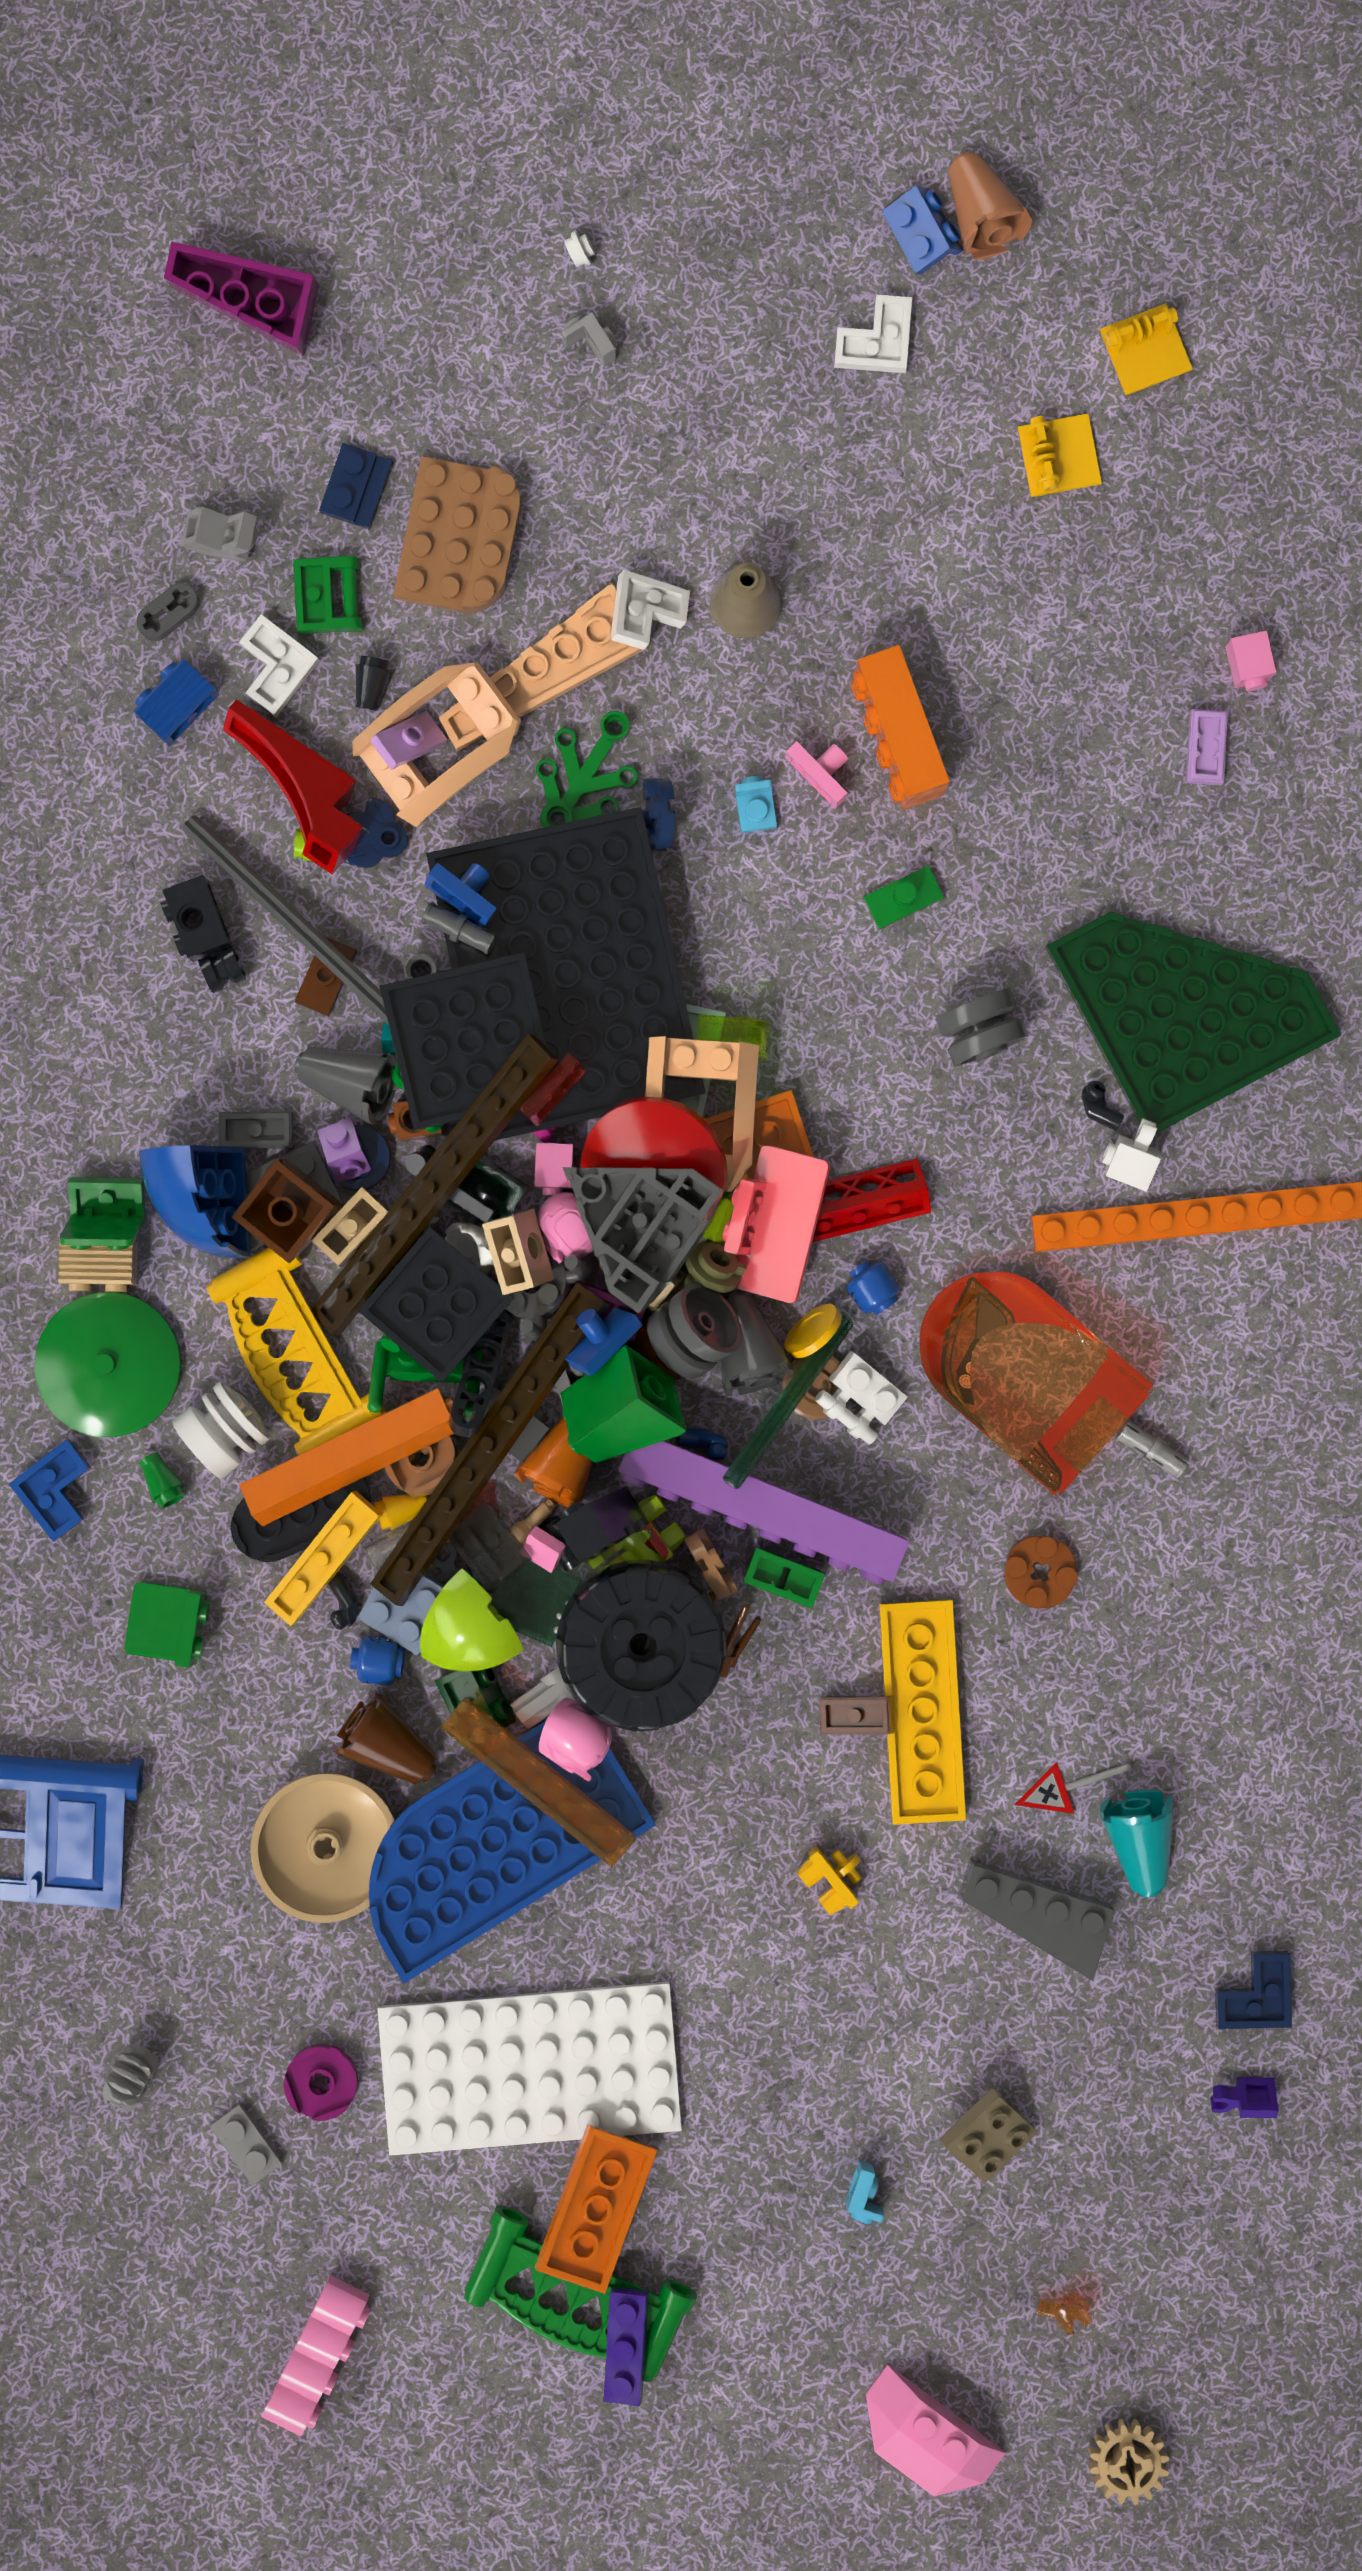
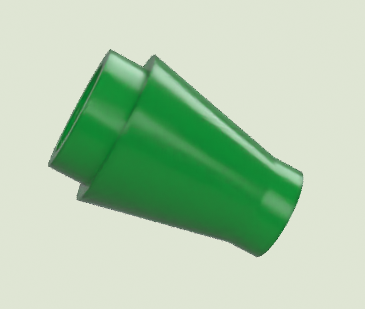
M158 1452L146 1456L139 1462L152 1503H157L160 1509L170 1507L186 1496L183 1490L184 1483L162 1460Z

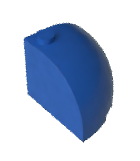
M179 1145L139 1151L143 1180L150 1200L163 1222L178 1238L191 1247L210 1255L227 1258L250 1257L249 1231L232 1218L247 1198L245 1148Z

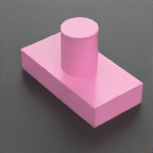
M797 741L786 751L785 758L835 809L846 800L847 792L832 777L848 760L846 754L837 745L833 744L817 760Z

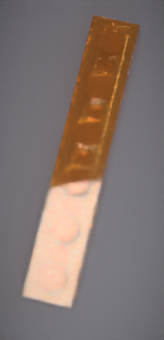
M467 1697L463 1698L440 1728L611 1868L635 1841L636 1836Z

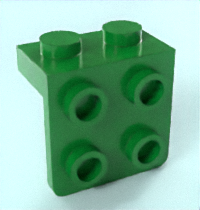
M71 1177L68 1181L70 1218L60 1235V1243L62 1245H70L71 1248L78 1250L88 1249L92 1246H107L111 1250H123L134 1245L146 1218L143 1178Z
M148 1582L136 1583L133 1587L124 1645L126 1653L175 1661V1666L187 1668L197 1664V1659H202L205 1646V1638L201 1637L202 1625L207 1623L210 1613V1601H206L208 1591Z

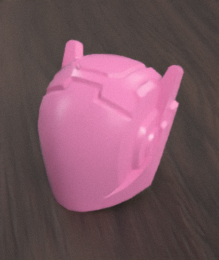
M569 1192L555 1194L548 1198L542 1204L537 1214V1221L545 1248L559 1264L564 1261L563 1258L566 1259L569 1255H574L581 1259L593 1251L575 1202L577 1199L573 1193Z
M566 1697L555 1706L546 1720L540 1737L539 1752L571 1774L576 1773L583 1779L590 1781L591 1776L587 1771L596 1767L605 1758L612 1741L610 1731L612 1726L591 1716L575 1700Z

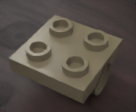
M994 2088L990 2089L939 2138L945 2148L984 2183L1038 2133L1015 2106L1012 2107L1004 2099V2095L1000 2091L997 2092Z

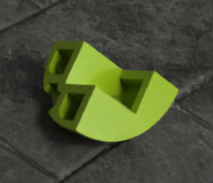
M460 1569L447 1582L434 1600L425 1618L420 1636L421 1656L438 1667L453 1671H478L492 1668L518 1655L523 1651V1647L509 1620L499 1615L497 1610L491 1605L492 1598L463 1569Z

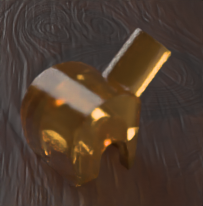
M1065 2294L1057 2303L1039 2299L1037 2315L1056 2319L1059 2326L1068 2335L1075 2334L1072 2328L1074 2325L1073 2319L1080 2320L1084 2326L1092 2323L1091 2309L1086 2299L1080 2294Z

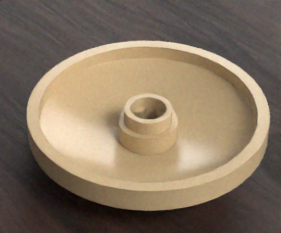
M315 1773L302 1776L287 1783L277 1790L265 1803L252 1831L250 1843L251 1862L255 1877L262 1891L279 1909L295 1918L308 1922H337L364 1911L369 1907V1879L376 1851L384 1835L394 1822L391 1812L381 1797L369 1786L343 1774Z

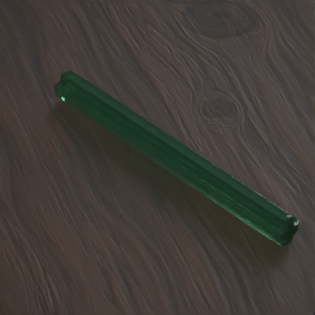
M842 1314L841 1324L833 1337L822 1348L809 1355L724 1474L723 1480L730 1487L739 1489L852 1329L853 1321Z

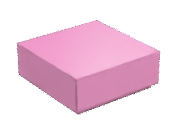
M535 1526L529 1533L521 1554L552 1573L558 1565L566 1545Z

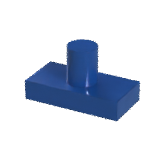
M437 863L429 872L424 883L426 888L460 914L463 913L469 916V921L484 928L491 921L497 909L478 894L490 878L488 872L478 864L473 863L464 875L458 879Z
M616 1307L603 1320H601L594 1309H588L582 1312L576 1320L577 1325L586 1337L565 1359L573 1369L593 1376L634 1335L642 1324L635 1314Z

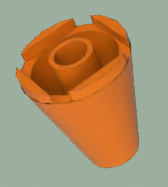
M562 1417L517 1467L514 1476L523 1484L528 1478L534 1482L533 1491L555 1503L569 1507L570 1503L572 1505L576 1502L582 1503L593 1461L584 1455H578L572 1450L568 1443L569 1435L566 1420Z

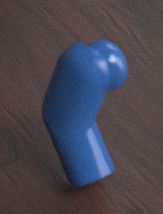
M686 1428V1432L678 1436V1446L708 1448L707 1456L712 1460H722L726 1457V1448L729 1446L724 1436L705 1429Z

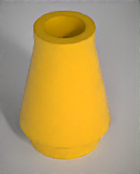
M408 1494L381 1496L380 1501L373 1502L374 1507L383 1514L378 1520L381 1530L390 1528L393 1531L415 1519L427 1501L426 1496L412 1497Z

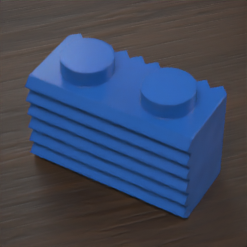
M184 659L178 664L176 662L169 664L160 675L162 681L153 690L150 688L144 690L136 699L135 704L137 707L133 710L137 717L169 747L219 696L215 688Z

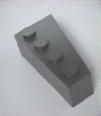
M970 1859L959 1892L964 1902L1091 1981L1094 1980L1115 1912L1109 1903Z

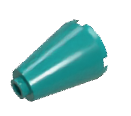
M1141 1789L1123 1793L1128 1800L1112 1803V1799L1109 1797L1100 1804V1816L1132 1891L1139 1893L1142 1897L1157 1896L1167 1886L1174 1813L1172 1796L1168 1795L1167 1799L1162 1796V1791Z

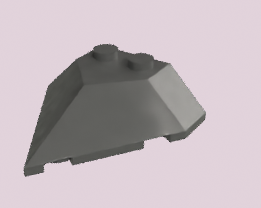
M563 1167L567 1181H570L577 1199L575 1202L594 1253L599 1258L604 1271L605 1282L609 1292L637 1313H642L672 1282L713 1221L724 1190L695 1169Z

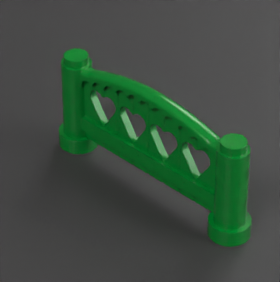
M503 2205L496 2206L489 2221L492 2228L464 2289L466 2293L464 2299L476 2307H484L486 2302L492 2301L513 2319L541 2337L573 2351L606 2359V2328L608 2326L611 2289L613 2287L649 2291L644 2381L652 2382L653 2378L657 2377L685 2313L692 2311L697 2294L690 2287L670 2279L664 2280L659 2294L614 2274H612L604 2294L539 2272L534 2266L543 2243L524 2235L529 2224L528 2218ZM530 2266L535 2289L534 2296L524 2298L519 2291H509L505 2286L506 2281ZM564 2281L569 2306L568 2310L564 2313H558L554 2310L553 2306L545 2307L541 2305L539 2297ZM598 2296L602 2316L601 2326L592 2328L586 2321H576L572 2314L574 2310Z

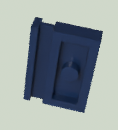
M342 443L319 509L320 513L370 530L393 464L392 459H385L377 456L375 453Z

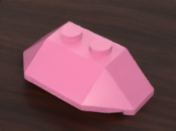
M889 2364L885 2366L866 2392L875 2453L933 2496L984 2484L1006 2454L1005 2451Z

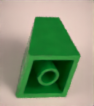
M627 1345L619 1349L593 1376L585 1374L560 1393L563 1404L562 1414L566 1420L569 1435L568 1443L575 1453L584 1455L595 1463L680 1436L686 1432L675 1379Z

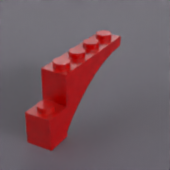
M236 699L228 708L223 731L243 745L265 767L285 794L298 820L305 846L302 855L330 874H333L356 848L363 828L352 817L341 812L351 798L356 780L343 769L336 767L321 757L315 750L308 748L290 736L284 729L278 728L259 715L257 711Z

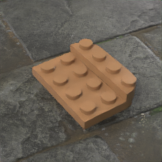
M421 456L393 594L394 599L457 612L478 613V611L492 606L503 596L507 586L506 580L519 515H521L520 495L515 480L511 475L495 466L485 469Z

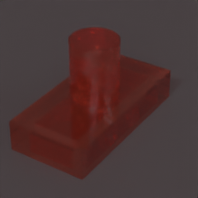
M568 1053L557 1067L545 1076L535 1089L536 1091L520 1108L521 1112L535 1126L538 1127L586 1072L581 1063Z

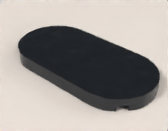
M363 1477L265 1526H262L252 1517L245 1498H243L236 1507L230 1527L233 1541L237 1548L246 1556L262 1562H275L307 1549L351 1492L357 1491L371 1503L372 1496L369 1483Z

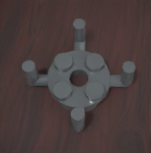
M546 1250L554 1279L542 1284L541 1288L533 1294H529L528 1289L510 1293L515 1299L506 1309L524 1320L520 1324V1331L535 1342L547 1327V1319L556 1314L564 1298L566 1299L569 1295L571 1283L587 1280L592 1276L591 1267L574 1255H569L564 1263L562 1261L559 1264Z

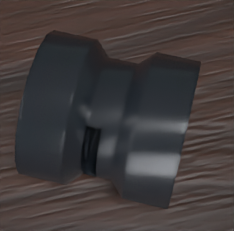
M232 946L221 950L220 959L217 956H206L198 960L202 974L212 993L222 990L225 984L228 983V979L236 984L246 980L244 970L240 969L237 962L239 958Z

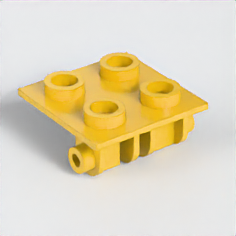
M1167 303L1099 329L1125 396L1193 370L1175 326V322L1178 321L1177 311L1174 307L1169 309Z
M1089 414L1045 421L1044 416H1037L1030 419L1031 424L1017 427L1031 498L1102 484Z

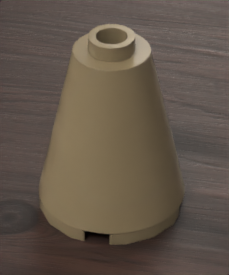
M753 563L739 564L724 573L716 581L711 591L710 610L714 621L722 631L736 638H751L763 635L773 627L781 611V594L777 584L765 571Z

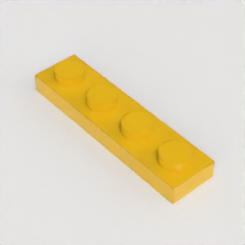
M357 1491L351 1492L264 1603L290 1626L295 1625L383 1514Z

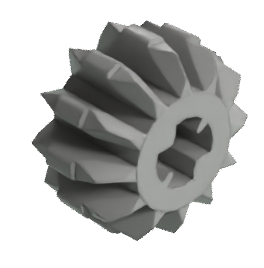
M133 2043L125 2047L107 2076L102 2091L103 2098L119 2109L123 2108L130 2111L137 2107L155 2077L154 2075L159 2064L158 2056L152 2054L151 2050L143 2046L139 2047Z

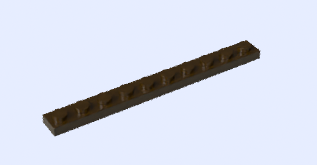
M527 1034L311 1309L331 1335L340 1336L359 1313L358 1310L385 1280L556 1064L558 1059L537 1036Z
M576 1283L485 1415L479 1432L470 1437L371 1581L370 1585L394 1605L403 1606L569 1365L565 1358L586 1337L576 1323L578 1316L588 1309H594L601 1318L610 1306L584 1285Z

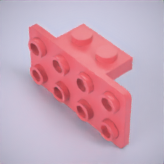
M763 1146L761 1148L754 1179H741L740 1185H737L732 1195V1206H734L732 1218L727 1222L723 1232V1241L726 1242L724 1251L735 1254L741 1264L747 1265V1269L736 1287L737 1289L787 1303H794L798 1300L830 1172L828 1161L773 1146Z

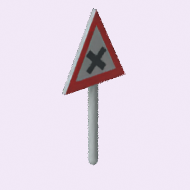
M1056 1762L1014 1805L1075 1814L1067 1791L1129 1771L1132 1766L1127 1763L1064 1784Z

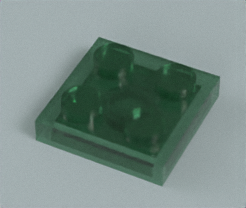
M515 1550L491 1605L497 1610L499 1615L509 1620L516 1632L552 1647L556 1639L554 1628L558 1627L560 1621L556 1615L563 1612L566 1606L565 1603L569 1601L572 1594L579 1587L582 1579L558 1568H555L550 1573L522 1555L521 1552Z

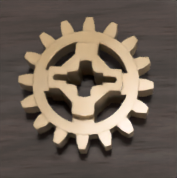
M1119 2419L1118 2428L1115 2430L1107 2423L1104 2425L1107 2433L1106 2436L1094 2435L1098 2448H1088L1090 2458L1093 2459V2461L1088 2463L1090 2473L1095 2474L1092 2479L1096 2488L1103 2486V2493L1107 2499L1116 2493L1117 2501L1121 2505H1123L1126 2497H1131L1133 2504L1138 2505L1139 2495L1142 2494L1148 2500H1151L1150 2489L1154 2487L1162 2490L1163 2488L1159 2476L1169 2475L1167 2467L1162 2464L1169 2461V2456L1166 2450H1161L1164 2447L1161 2437L1153 2438L1154 2431L1149 2425L1141 2431V2426L1136 2419L1131 2423V2427H1126L1123 2419ZM1132 2440H1136L1145 2444L1148 2447V2449H1146V2447L1139 2448L1138 2446L1133 2444ZM1116 2444L1114 2449L1110 2453H1108L1110 2448ZM1127 2450L1131 2458H1133L1131 2460L1130 2475L1124 2466L1126 2465ZM1118 2477L1119 2479L1124 2481L1125 2484L1116 2482L1112 2478Z

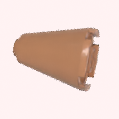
M965 152L958 155L952 161L948 175L963 248L967 255L971 253L973 259H988L1008 251L1009 249L1002 246L1003 244L1011 242L1016 237L1019 242L1024 239L1031 228L1032 218L1027 208L979 154Z

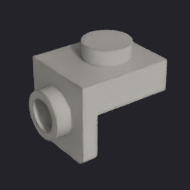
M593 313L588 314L584 318L582 315H579L565 325V329L562 331V341L566 349L585 338L603 367L616 360L615 347L618 346V343L607 326L602 329Z

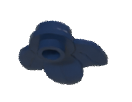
M370 797L366 804L365 813L350 812L346 814L363 826L356 848L346 858L345 863L357 868H371L376 866L383 857L394 858L405 850L408 842L407 834L404 828L395 822L394 811L385 801ZM387 833L395 835V841L391 845H386L382 841L383 836Z

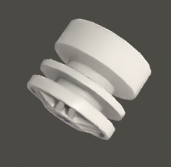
M220 1381L213 1389L221 1402L209 1393H205L202 1399L209 1411L206 1415L194 1406H190L172 1423L178 1435L202 1464L216 1477L224 1479L241 1464L240 1458L234 1449L237 1445L247 1453L253 1454L257 1450L249 1435L261 1445H264L271 1438L261 1421V1417L252 1405L240 1393L235 1392L223 1381Z

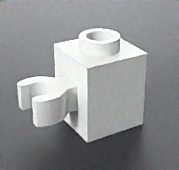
M1143 1118L1134 1140L1119 1135L1115 1144L1109 1142L1101 1162L1106 1164L1105 1173L1107 1177L1147 1192L1161 1160L1160 1150L1149 1146L1157 1130L1156 1123Z

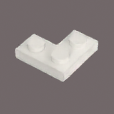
M876 295L873 330L838 327L834 368L906 373L912 297Z
M623 570L618 576L610 640L644 650L650 643L652 620L681 629L687 621L690 591Z
M262 614L239 642L244 649L266 665L246 691V695L276 718L320 660Z

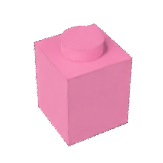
M1267 630L1231 638L1225 646L1235 688L1245 686L1246 691L1262 689L1267 686V681H1270L1276 674Z
M536 1143L534 1186L537 1189H542V1195L553 1196L563 1193L564 1190H572L563 1167H573V1144Z

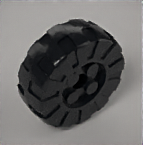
M654 1560L623 1561L607 1566L591 1575L570 1597L562 1612L556 1633V1657L559 1670L568 1691L575 1701L591 1716L612 1727L631 1731H656L659 1728L677 1724L695 1713L697 1708L711 1696L717 1686L726 1656V1634L723 1621L714 1600L707 1590L683 1570ZM640 1633L647 1635L650 1640L647 1649L636 1652L630 1648V1640L633 1636Z

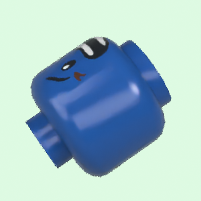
M866 1260L849 1272L853 1279L847 1284L846 1290L863 1313L874 1312L877 1316L899 1300L896 1294L900 1290V1284L885 1263L876 1262L870 1265Z
M366 1636L362 1639L360 1648H352L350 1669L357 1670L358 1680L362 1683L389 1686L394 1683L395 1678L402 1677L405 1649L399 1648V1644L390 1638Z

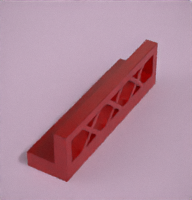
M918 1158L828 1180L812 1242L931 1213L928 1187ZM912 1172L916 1179L906 1183L895 1181L898 1176ZM875 1183L879 1185L874 1191L865 1192L860 1190L864 1184ZM838 1191L844 1194L838 1200L830 1201L825 1199L828 1193Z

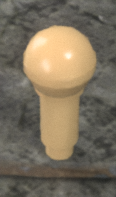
M548 1499L545 1503H541L525 1520L514 1523L509 1530V1537L516 1545L524 1546L532 1529L535 1526L538 1527L552 1513L556 1505Z

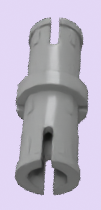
M1130 1420L1124 1423L1119 1431L1120 1434L1115 1438L1142 1455V1460L1147 1463L1153 1462L1176 1479L1181 1476L1190 1461L1189 1458L1163 1443V1438L1158 1435L1152 1436Z

